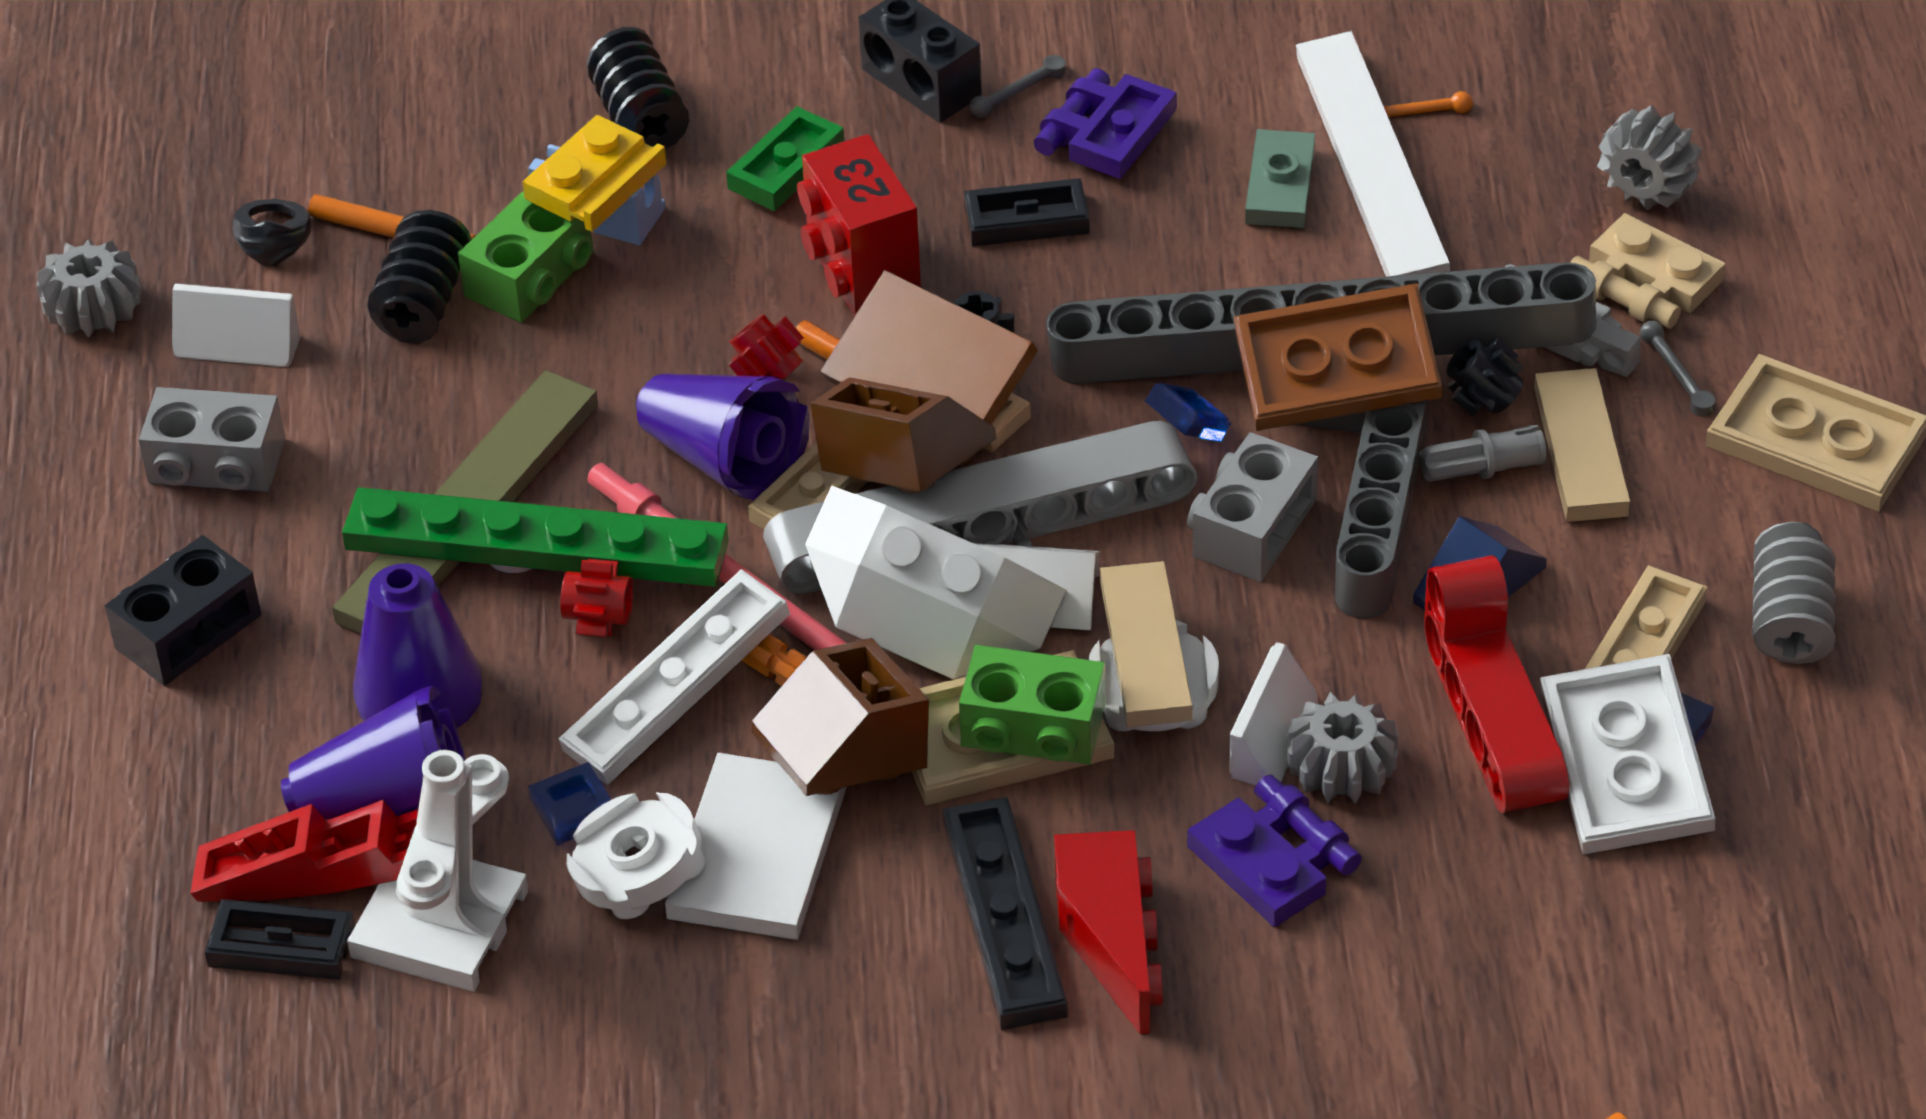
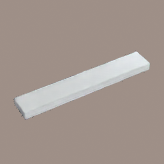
M1352 31L1296 44L1297 60L1386 277L1450 272L1449 260Z

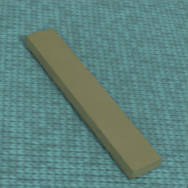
M545 370L434 494L514 502L597 408V391ZM380 553L332 607L334 621L361 634L370 581L379 571L388 566L403 563L418 565L431 574L437 587H439L461 561Z

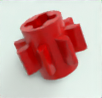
M763 313L729 341V344L738 354L731 359L732 362L728 366L737 376H771L784 379L803 362V359L794 349L801 344L804 337L786 316L774 325Z
M582 560L581 572H566L561 588L560 611L562 619L577 620L576 635L606 638V636H612L613 624L627 625L629 623L634 598L633 579L631 577L617 576L619 564L617 561Z

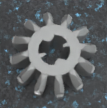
M1653 105L1640 112L1631 108L1627 113L1622 114L1603 135L1602 142L1598 146L1602 154L1600 155L1597 167L1610 174L1607 187H1619L1625 192V203L1638 198L1647 211L1658 204L1669 207L1672 203L1677 202L1684 192L1689 190L1698 178V172L1701 170L1698 162L1703 149L1689 142L1693 128H1680L1676 125L1675 112L1662 118Z
M89 237L83 246L74 247L65 243L64 253L46 255V266L37 272V289L43 313L48 317L50 324L60 325L65 335L82 329L90 338L95 330L101 328L114 333L115 322L133 320V309L141 303L140 295L142 288L136 264L131 259L129 252L117 249L114 241H108L100 246H96Z
M1330 692L1324 702V706L1306 701L1301 717L1292 719L1291 726L1288 729L1287 745L1289 746L1287 748V764L1290 767V774L1299 776L1304 793L1322 789L1327 803L1339 794L1347 795L1354 804L1359 799L1362 790L1372 794H1380L1381 788L1385 784V779L1393 777L1394 770H1396L1398 765V731L1395 729V721L1386 719L1381 703L1364 707L1358 692L1349 701H1339Z

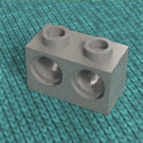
M156 387L139 437L148 483L269 492L285 442L277 395Z
M1249 432L1235 454L1228 452L1224 456L1217 471L1216 481L1208 493H1199L1191 505L1187 526L1193 530V557L1262 582L1317 500L1318 456Z

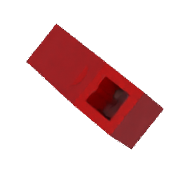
M1135 830L1054 834L1055 883L1059 931L1139 1034H1150V1006L1163 1005L1161 965L1147 964L1146 951L1158 950L1156 911L1142 910L1141 899L1153 897L1151 858L1138 857Z

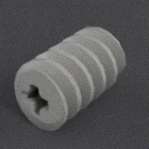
M1786 522L1773 525L1763 531L1754 544L1752 636L1756 647L1766 656L1786 663H1812L1825 658L1834 649L1835 645L1834 626L1836 615L1834 607L1836 595L1834 589L1836 576L1834 570L1836 557L1832 549L1823 543L1819 531L1808 523Z

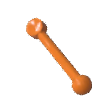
M1459 91L1451 98L1383 107L1388 117L1453 110L1464 114L1472 109L1473 98L1469 93Z

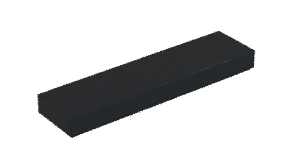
M1008 797L944 808L943 824L1000 1030L1068 1018V1002Z

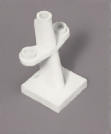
M440 750L427 756L422 764L423 783L417 823L398 879L378 885L347 943L350 958L475 992L480 983L478 968L488 949L497 951L507 932L505 918L515 899L524 901L529 891L528 883L524 873L473 860V824L506 793L509 781L506 767L490 755L478 754L463 761L462 757L454 751Z

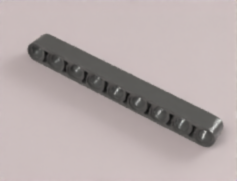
M1562 262L1074 301L1054 308L1047 317L1046 329L1053 372L1059 379L1068 383L1080 384L1244 371L1235 332L1234 316L1418 283L1435 356L1455 354L1462 345L1471 340H1478L1488 347L1496 337L1501 339L1512 350L1564 346L1582 343L1590 338L1596 330V279L1593 272L1586 266L1578 263Z

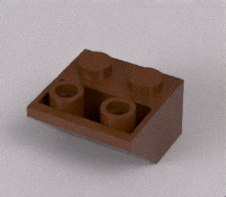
M849 377L810 402L821 471L848 476L853 482L865 483L872 481L896 486L905 493H917L930 489L934 486L936 480L955 467L972 460L975 453L997 439L995 427L949 396Z
M873 638L812 651L752 720V733L806 796L814 794L828 795L836 793L844 787L874 780H892L903 773L927 768L929 699Z

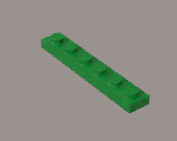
M363 487L357 488L342 530L345 550L562 572H581L582 560H607L619 563L617 576L712 587L717 585L729 543L727 523Z

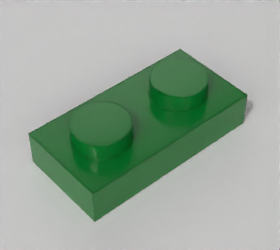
M796 106L726 171L727 189L772 211H776L797 191V183L804 181L802 155L844 142V127Z

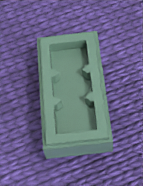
M1257 129L1245 208V224L1305 228L1315 151V133Z

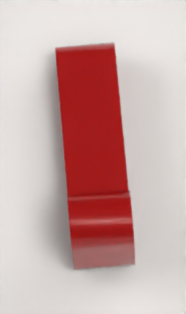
M1490 555L1432 567L1428 570L1425 633L1434 665L1497 810L1502 814L1568 799L1569 779L1561 749L1507 631V583L1498 558Z

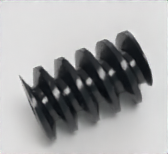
M622 27L610 31L600 38L589 52L586 67L588 77L594 84L595 91L609 114L610 121L643 136L644 143L651 147L658 143L667 149L676 144L687 130L689 112L683 104L680 94L675 89V84L669 77L668 71L660 60V55L654 48L653 42L646 31L637 27Z
M421 210L406 215L397 225L395 237L390 242L388 253L383 259L381 270L376 276L374 287L370 290L367 302L370 318L381 331L391 338L404 343H420L431 339L437 333L439 321L444 317L446 304L450 301L452 289L458 281L460 271L458 253L472 240L468 228L460 220L444 212Z

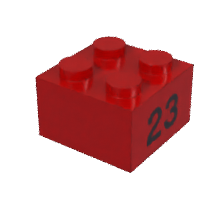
M870 135L859 136L802 155L804 181L797 183V191L802 208L806 213L807 225L802 226L800 229L801 239L808 257L812 261L819 259L824 267L826 282L832 295L835 298L842 296L853 315L856 316L884 270L921 288L917 207Z

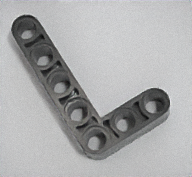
M1430 400L1294 424L1362 433L1336 549L1335 603L1348 616L1358 619L1373 618L1384 613L1392 602L1420 465L1419 452L1423 449L1428 426Z

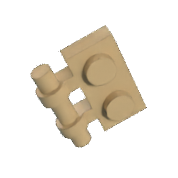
M1626 213L1619 217L1590 246L1589 261L1580 256H1575L1570 262L1586 266L1593 272L1596 279V299L1601 301L1609 298L1629 308L1628 311L1631 317L1643 323L1656 321L1668 329H1671L1677 323L1681 310L1690 314L1723 282L1725 272L1724 262Z

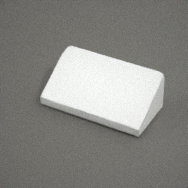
M175 283L172 299V346L175 357L283 368L288 367L292 363L300 340L293 294Z
M1276 642L1275 646L1271 647L1230 733L1229 773H1231L1232 779L1256 785L1264 776L1272 774L1281 782L1288 768L1287 748L1289 746L1287 745L1288 729L1291 726L1292 719L1301 717L1306 701L1318 703V695L1314 686L1285 644Z

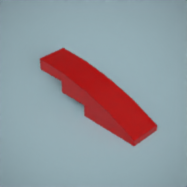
M381 800L326 821L313 804L258 823L198 846L190 894L197 902H221V899L268 901L331 894L396 881L416 827L419 809L397 817L388 804Z

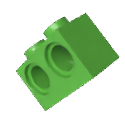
M522 191L458 253L464 297L522 323L539 305L548 302L554 291L575 270L582 268L587 263L593 253L591 231L585 229V222L577 218L572 222L525 200L524 191Z
M975 645L959 701L961 747L981 749L991 753L1003 752L1046 758L1055 762L1068 761L1091 765L1105 709V662Z

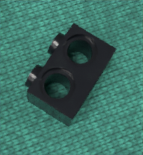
M884 0L858 17L862 70L937 122H943L969 105L974 97L982 96L980 43L917 0Z
M201 535L182 550L172 554L160 566L132 586L123 589L114 599L105 604L115 649L163 686H166L261 616L253 572L204 535Z

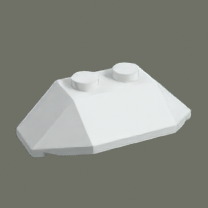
M833 486L830 488L805 544L836 628L862 640L873 638L881 648L953 680L967 676L975 645L1027 652L1040 650L1067 591L1063 587L1001 555L890 506Z

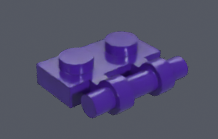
M1098 68L1093 69L1086 78H1078L1067 90V101L1062 107L1052 109L1040 124L1041 132L1034 139V147L1042 155L1050 156L1059 146L1063 147L1069 144L1070 161L1121 179L1177 110V92L1125 74L1119 83L1112 87L1109 86L1111 82L1110 77L1105 71Z
M1268 774L1259 780L1254 789V794L1267 805L1266 807L1255 812L1242 799L1236 798L1187 829V847L1275 928L1326 894V876L1319 870L1331 863L1341 874L1349 875L1358 868L1362 856L1348 844L1349 835L1332 820L1324 822L1309 808V798L1294 785L1284 786L1272 774ZM1289 828H1292L1306 841L1296 849L1280 835Z

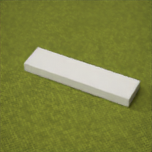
M741 569L558 738L563 752L605 784H610L790 615L787 602Z

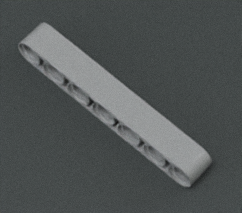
M1152 421L951 470L936 480L933 487L922 492L905 493L900 491L898 487L889 485L857 493L856 495L890 506L971 543L1006 545L1014 543L1013 537L1017 524L1025 538L1028 537L1030 539L1171 504L1181 500L1192 491L1196 485L1197 474L1175 427L1168 422ZM824 502L782 512L772 518L764 528L763 538L782 587L790 593L806 594L822 590L805 544Z

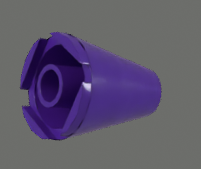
M658 374L651 378L640 390L636 401L638 423L645 432L731 493L742 498L755 500L805 453L809 440L810 415L808 406L799 403L795 392L801 391L795 384L778 377Z
M403 563L388 566L372 578L368 587L353 682V696L360 718L365 721L417 690L433 686L441 693L440 696L431 701L435 710L448 707L456 728L469 720L480 705L482 696V673L480 666L431 574L426 569L414 564Z
M433 686L419 689L289 764V777L281 780L282 796L288 812L313 804L327 821L381 800L388 804L397 817L419 809L423 783L422 764L426 757L436 751L450 750L458 753L463 761L466 760L462 742L449 708L436 711L431 702L441 695L439 690Z

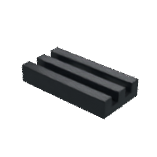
M1081 178L964 191V207L967 214L972 246L1090 233V220Z
M221 899L205 949L208 967L340 980L343 971L341 960L347 957L349 951L347 940L355 928L353 912ZM230 925L242 927L263 928L265 929V931L236 929L229 927ZM292 931H293V932H303V933H313V934L331 935V937L328 938V937H318V936L297 935V934H292Z

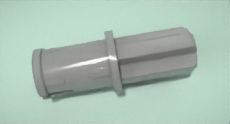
M1538 425L1490 434L1484 429L1475 430L1470 439L1430 445L1419 452L1421 473L1423 478L1429 482L1477 473L1482 479H1489L1493 477L1494 472L1505 469L1541 465L1546 460L1544 435L1541 430H1538Z

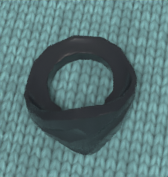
M280 199L255 200L242 205L235 212L232 230L234 239L245 254L265 267H272L294 255L307 241L311 233V219L305 207L298 203ZM263 212H282L294 218L282 225L270 220L256 223L251 217Z

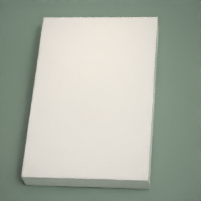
M1670 654L1540 677V692L1548 723L1561 749L1568 772V800L1583 855L1715 831V815Z
M717 753L694 819L702 836L701 851L705 857V866L695 878L685 881L678 889L668 895L665 903L667 919L798 940L847 787L841 788L833 794L806 796L775 761Z

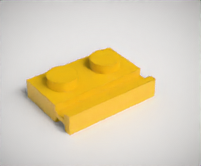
M596 115L522 181L524 199L572 222L577 218L585 222V229L593 232L666 165L665 147L658 143L651 147L644 143L643 136Z

